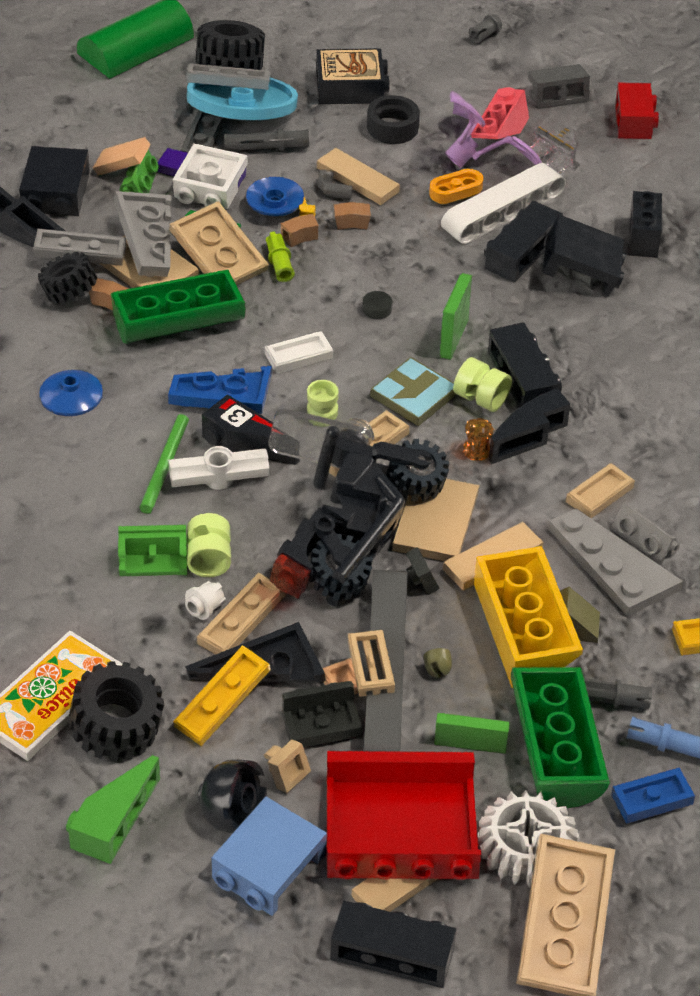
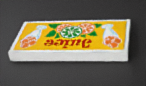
M69 631L0 693V743L26 761H29L69 723V713L77 681H81L82 674L86 671L92 672L93 666L98 664L106 667L107 662L115 661L116 665L121 666L122 663L77 634Z

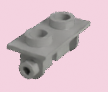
M626 502L622 503L611 530L645 556L662 566L668 553L674 555L678 551L680 544L677 543V538L667 534L643 516L637 508L631 507Z

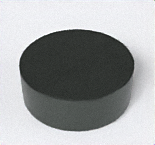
M369 292L363 297L362 311L366 316L373 319L385 318L392 312L393 300L385 292Z

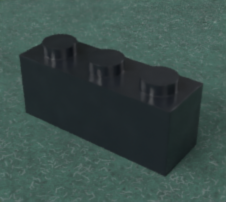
M533 200L525 209H521L517 213L516 218L510 224H506L502 228L500 234L494 240L491 239L484 249V255L486 256L485 269L515 283L545 252L547 234L558 215L563 216V213Z
M524 322L490 329L488 354L498 370L512 377L510 393L519 408L537 396L555 388L562 391L559 375L554 374L550 367L548 356L541 352L535 334L530 333Z
M343 900L331 937L330 960L444 988L455 948L457 928L447 926L440 921H426L410 917L408 914L399 911L389 912L373 908L363 902L353 903Z

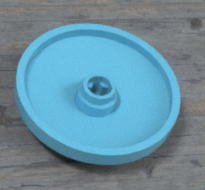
M270 78L268 90L188 83L186 98L191 106L211 115L235 120H267L283 117L294 112L297 108L298 93L289 84Z

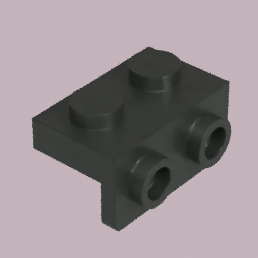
M352 681L334 682L325 686L296 689L292 692L283 693L282 716L289 741H297L305 747L362 736V725L354 702V686Z

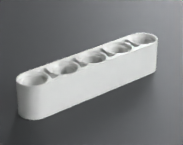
M539 163L452 207L444 214L441 220V227L460 243L468 244L513 221L517 213L521 209H525L533 200L545 204L555 199L563 192L566 180L547 164Z

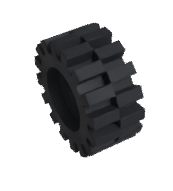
M73 252L72 255L66 253L62 258L58 256L55 258L56 261H49L46 263L48 267H42L41 273H38V281L48 300L54 304H57L59 301L61 304H64L68 299L72 302L78 295L81 298L85 295L84 291L89 292L92 289L91 286H94L97 280V275L87 255L82 252L80 254Z

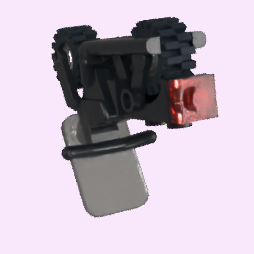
M290 409L277 411L268 442L269 448L278 454L318 463L313 480V485L317 489L325 487L330 466L340 468L332 487L330 500L333 503L342 505V509L323 504L322 508L319 507L310 519L304 518L299 524L295 533L296 536L292 541L287 539L280 547L269 581L280 591L289 593L297 599L306 591L309 581L314 582L313 588L316 591L323 588L322 595L326 597V601L331 606H337L343 597L344 600L350 599L352 593L355 597L358 596L361 589L364 590L367 585L373 559L397 529L405 504L404 499H406L407 495L412 496L411 501L417 502L418 497H421L422 502L428 501L429 496L434 499L437 497L438 492L441 493L449 472V460H445L447 456L443 451L438 454L439 446L435 444L431 448L429 447L430 441L424 440L423 444H419V439H413L412 445L406 440L403 441L402 446L382 441L370 446L374 440V433L371 425L363 419L351 418L345 423ZM377 459L390 461L389 465L376 463Z

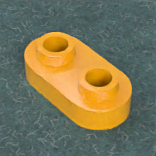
M463 169L436 177L430 182L429 196L439 204H448L477 195L483 189V175L474 169Z

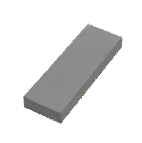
M188 64L186 82L268 90L270 72L265 70Z
M38 229L33 247V257L55 259L58 256L60 258L64 257L66 253L72 255L73 252H78L79 254L82 252L87 255L92 263L123 265L127 245L126 238Z

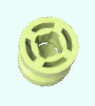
M317 380L308 386L307 416L314 423L328 424L337 418L339 391L335 383L328 380Z

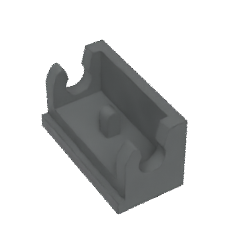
M580 64L528 71V79L533 85V90H529V94L535 102L537 109L589 101L590 76Z

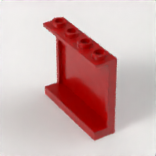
M327 751V878H379L383 880L479 879L481 850H478L473 780L474 752Z

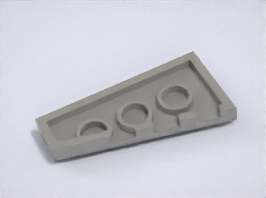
M116 191L113 201L138 275L167 277L170 270L171 244H169L171 235L169 230L171 195Z
M577 508L549 521L548 530L626 616L632 615L681 591L683 585L681 579Z

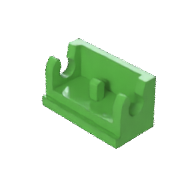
M186 525L118 526L119 575H187Z

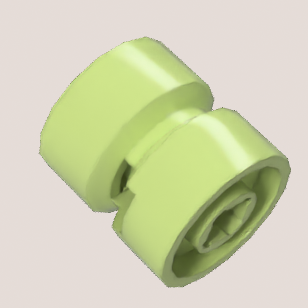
M470 357L459 369L454 381L453 390L455 394L467 400L473 401L476 399L477 405L495 412L503 405L509 395L512 377L496 368L490 370L488 364Z
M213 513L199 514L188 522L187 566L191 572L198 576L216 577L225 573L230 568V525L223 516Z

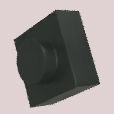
M416 547L407 552L406 555L412 565L406 569L415 586L422 583L428 595L439 590L440 588L419 548Z

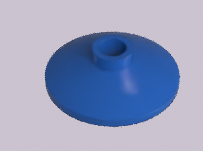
M266 177L255 181L249 186L246 192V201L254 211L260 214L284 216L299 209V205L304 201V192L299 184L288 178Z
M65 370L48 377L41 385L39 394L42 405L50 412L61 416H78L93 410L100 403L103 389L100 381L94 375L81 370Z

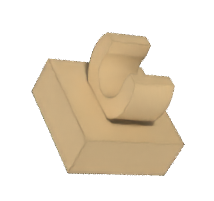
M290 740L283 748L274 745L264 754V757L269 759V771L273 776L276 788L285 793H288L311 772L303 745L297 741Z

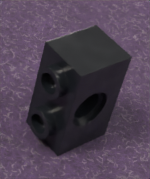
M633 191L629 215L628 255L658 258L662 233V193Z

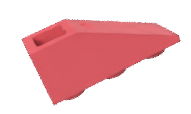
M511 87L498 89L482 115L486 125L482 127L477 123L471 133V138L501 139L520 134L529 119L525 90L513 89Z

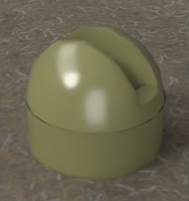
M436 648L427 651L423 655L424 666L429 675L440 678L441 672L444 675L449 674L452 669V658L448 649Z

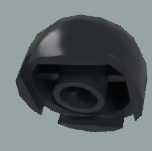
M240 759L226 760L212 767L204 778L198 790V800L205 819L217 830L233 834L259 803L267 797V787H260L259 776L265 775L257 762Z

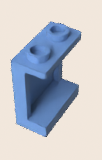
M265 797L211 857L212 878L221 889L232 891L241 896L253 909L263 910L273 916L278 910L279 897L310 860L318 864L326 855L327 833L270 798Z

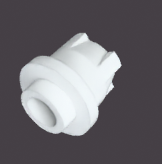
M207 581L200 587L190 588L185 594V606L188 612L202 620L209 618L213 614V610L226 602L222 586L218 582L211 583Z

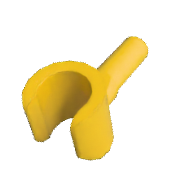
M305 196L303 203L299 205V216L310 214L315 216L316 205H307Z

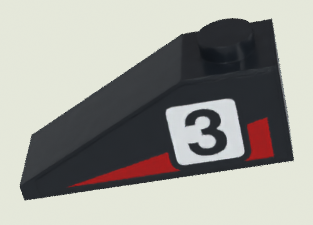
M228 394L202 414V437L211 445L226 447L231 452L266 449L268 460L293 465L300 462V439Z

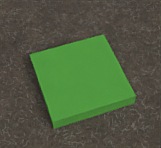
M465 273L459 275L443 310L440 344L441 358L452 359L468 323L472 275Z

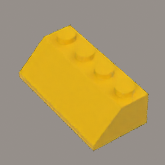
M542 546L476 557L474 586L511 688H513L511 680L512 668L566 667L583 654L580 640Z

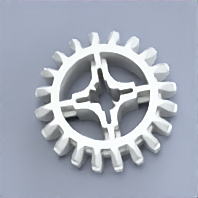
M526 790L522 797H517L510 792L509 796H507V801L498 797L494 802V806H488L485 810L484 817L481 818L478 826V847L481 850V859L487 860L488 869H498L500 880L509 875L512 877L514 886L521 879L526 880L529 888L531 887L540 834L578 841L579 834L578 830L575 829L574 817L568 816L566 806L556 808L557 802L555 797L545 801L541 792L536 797H529Z

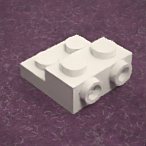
M193 144L172 179L174 197L184 204H190L194 201L202 203L206 207L219 201L224 209H228L238 192V180L248 165L247 155Z

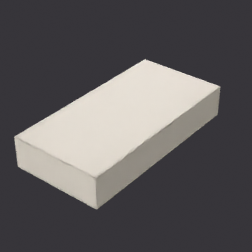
M322 331L265 346V356L275 373L279 374L333 359V349Z

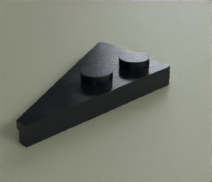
M299 622L185 666L190 681H210L243 645L270 664L271 670L260 682L321 683L326 681L325 672Z

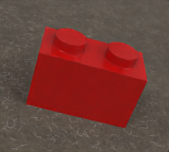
M618 82L615 99L618 138L652 139L653 128H658L659 113L656 111L657 96L652 95L651 83Z

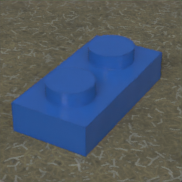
M680 767L613 786L611 793L626 824L693 805L695 795Z

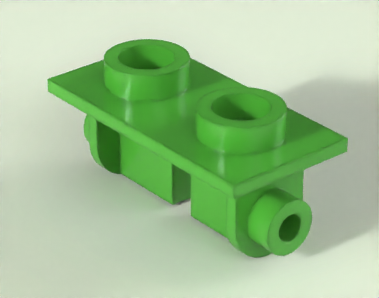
M149 149L141 164L128 167L127 177L124 178L119 189L120 191L149 193L158 171V162L155 156L151 155Z

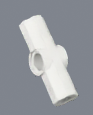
M215 446L208 449L204 456L168 460L172 488L206 484L212 489L222 490L231 486L233 480L269 476V462L266 449L231 452L226 447Z

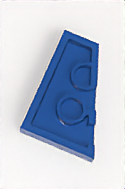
M262 366L261 372L245 373L244 368L232 369V374L217 376L212 371L174 375L168 393V404L209 409L228 394L255 412L262 414L272 376V366Z

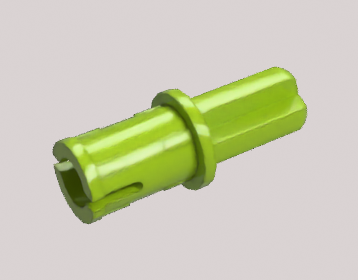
M272 231L270 236L266 237V244L269 250L268 260L275 269L277 280L288 282L295 276L290 261L291 252L285 246L282 234H276L275 231Z

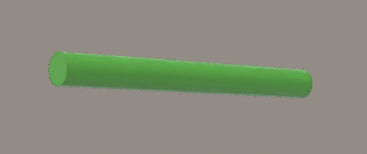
M180 414L175 420L139 507L143 513L150 514L154 508L169 471L168 460L174 459L188 425L189 418L186 415Z

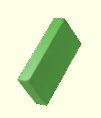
M437 713L434 745L506 754L509 722Z

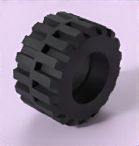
M217 20L202 24L197 29L195 62L200 65L261 70L264 58L265 33L256 26L234 20Z
M115 661L107 662L106 667H103L101 664L95 665L92 672L86 671L82 674L81 681H77L69 713L70 730H74V740L76 742L82 741L81 748L87 753L93 750L95 752L94 757L102 759L103 755L109 756V761H117L120 756H123L124 760L133 759L134 752L141 755L146 751L147 746L153 744L159 729L164 708V699L161 698V687L154 686L156 679L151 674L148 676L144 675L145 669L139 666L133 669L130 667L131 663L123 662L122 666L116 665ZM109 704L120 705L128 709L133 715L125 718L112 717L104 713L100 707Z

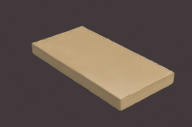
M540 834L536 849L516 984L571 996H596L615 849Z

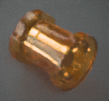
M471 419L465 425L467 441L463 445V453L471 460L482 461L489 457V441L494 433L492 423L486 419Z

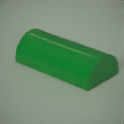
M160 0L80 38L77 42V54L110 79L193 39V25L187 11L177 0Z
M229 270L111 293L117 329L124 344L243 320L246 313L245 301Z
M581 667L512 668L511 680L537 795L541 792L545 801L555 797L557 802L556 808L562 806L575 808L595 801L605 793L610 781Z

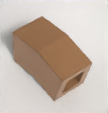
M357 202L334 204L337 230L368 228L371 217L370 204Z
M314 214L298 216L281 223V234L284 241L290 247L302 242L318 240V223Z
M97 278L96 284L91 286L92 289L89 291L91 303L113 310L111 293L129 288L114 281Z

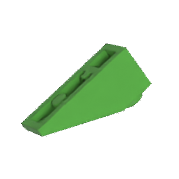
M150 756L87 797L79 810H74L71 813L66 824V831L69 832L70 849L109 864L112 863L160 780L159 757Z

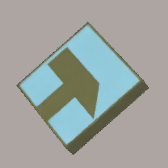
M412 357L408 358L373 386L370 391V397L417 426L421 425L457 394L453 390L454 382Z

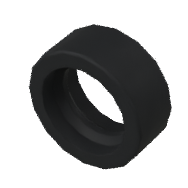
M388 95L375 99L369 105L367 129L374 139L383 143L400 144L412 140L418 134L420 110L418 105L411 99L403 96ZM393 116L405 119V121L394 123L384 121L382 118Z

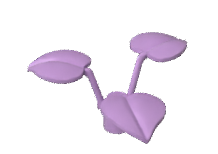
M450 92V102L454 103L453 114L469 119V123L462 135L445 152L446 156L455 165L462 168L471 157L476 161L481 155L505 143L515 146L520 153L535 165L542 163L536 152L515 136H507L476 151L475 149L478 147V144L470 135L477 123L482 127L486 123L471 104L466 102L456 92Z

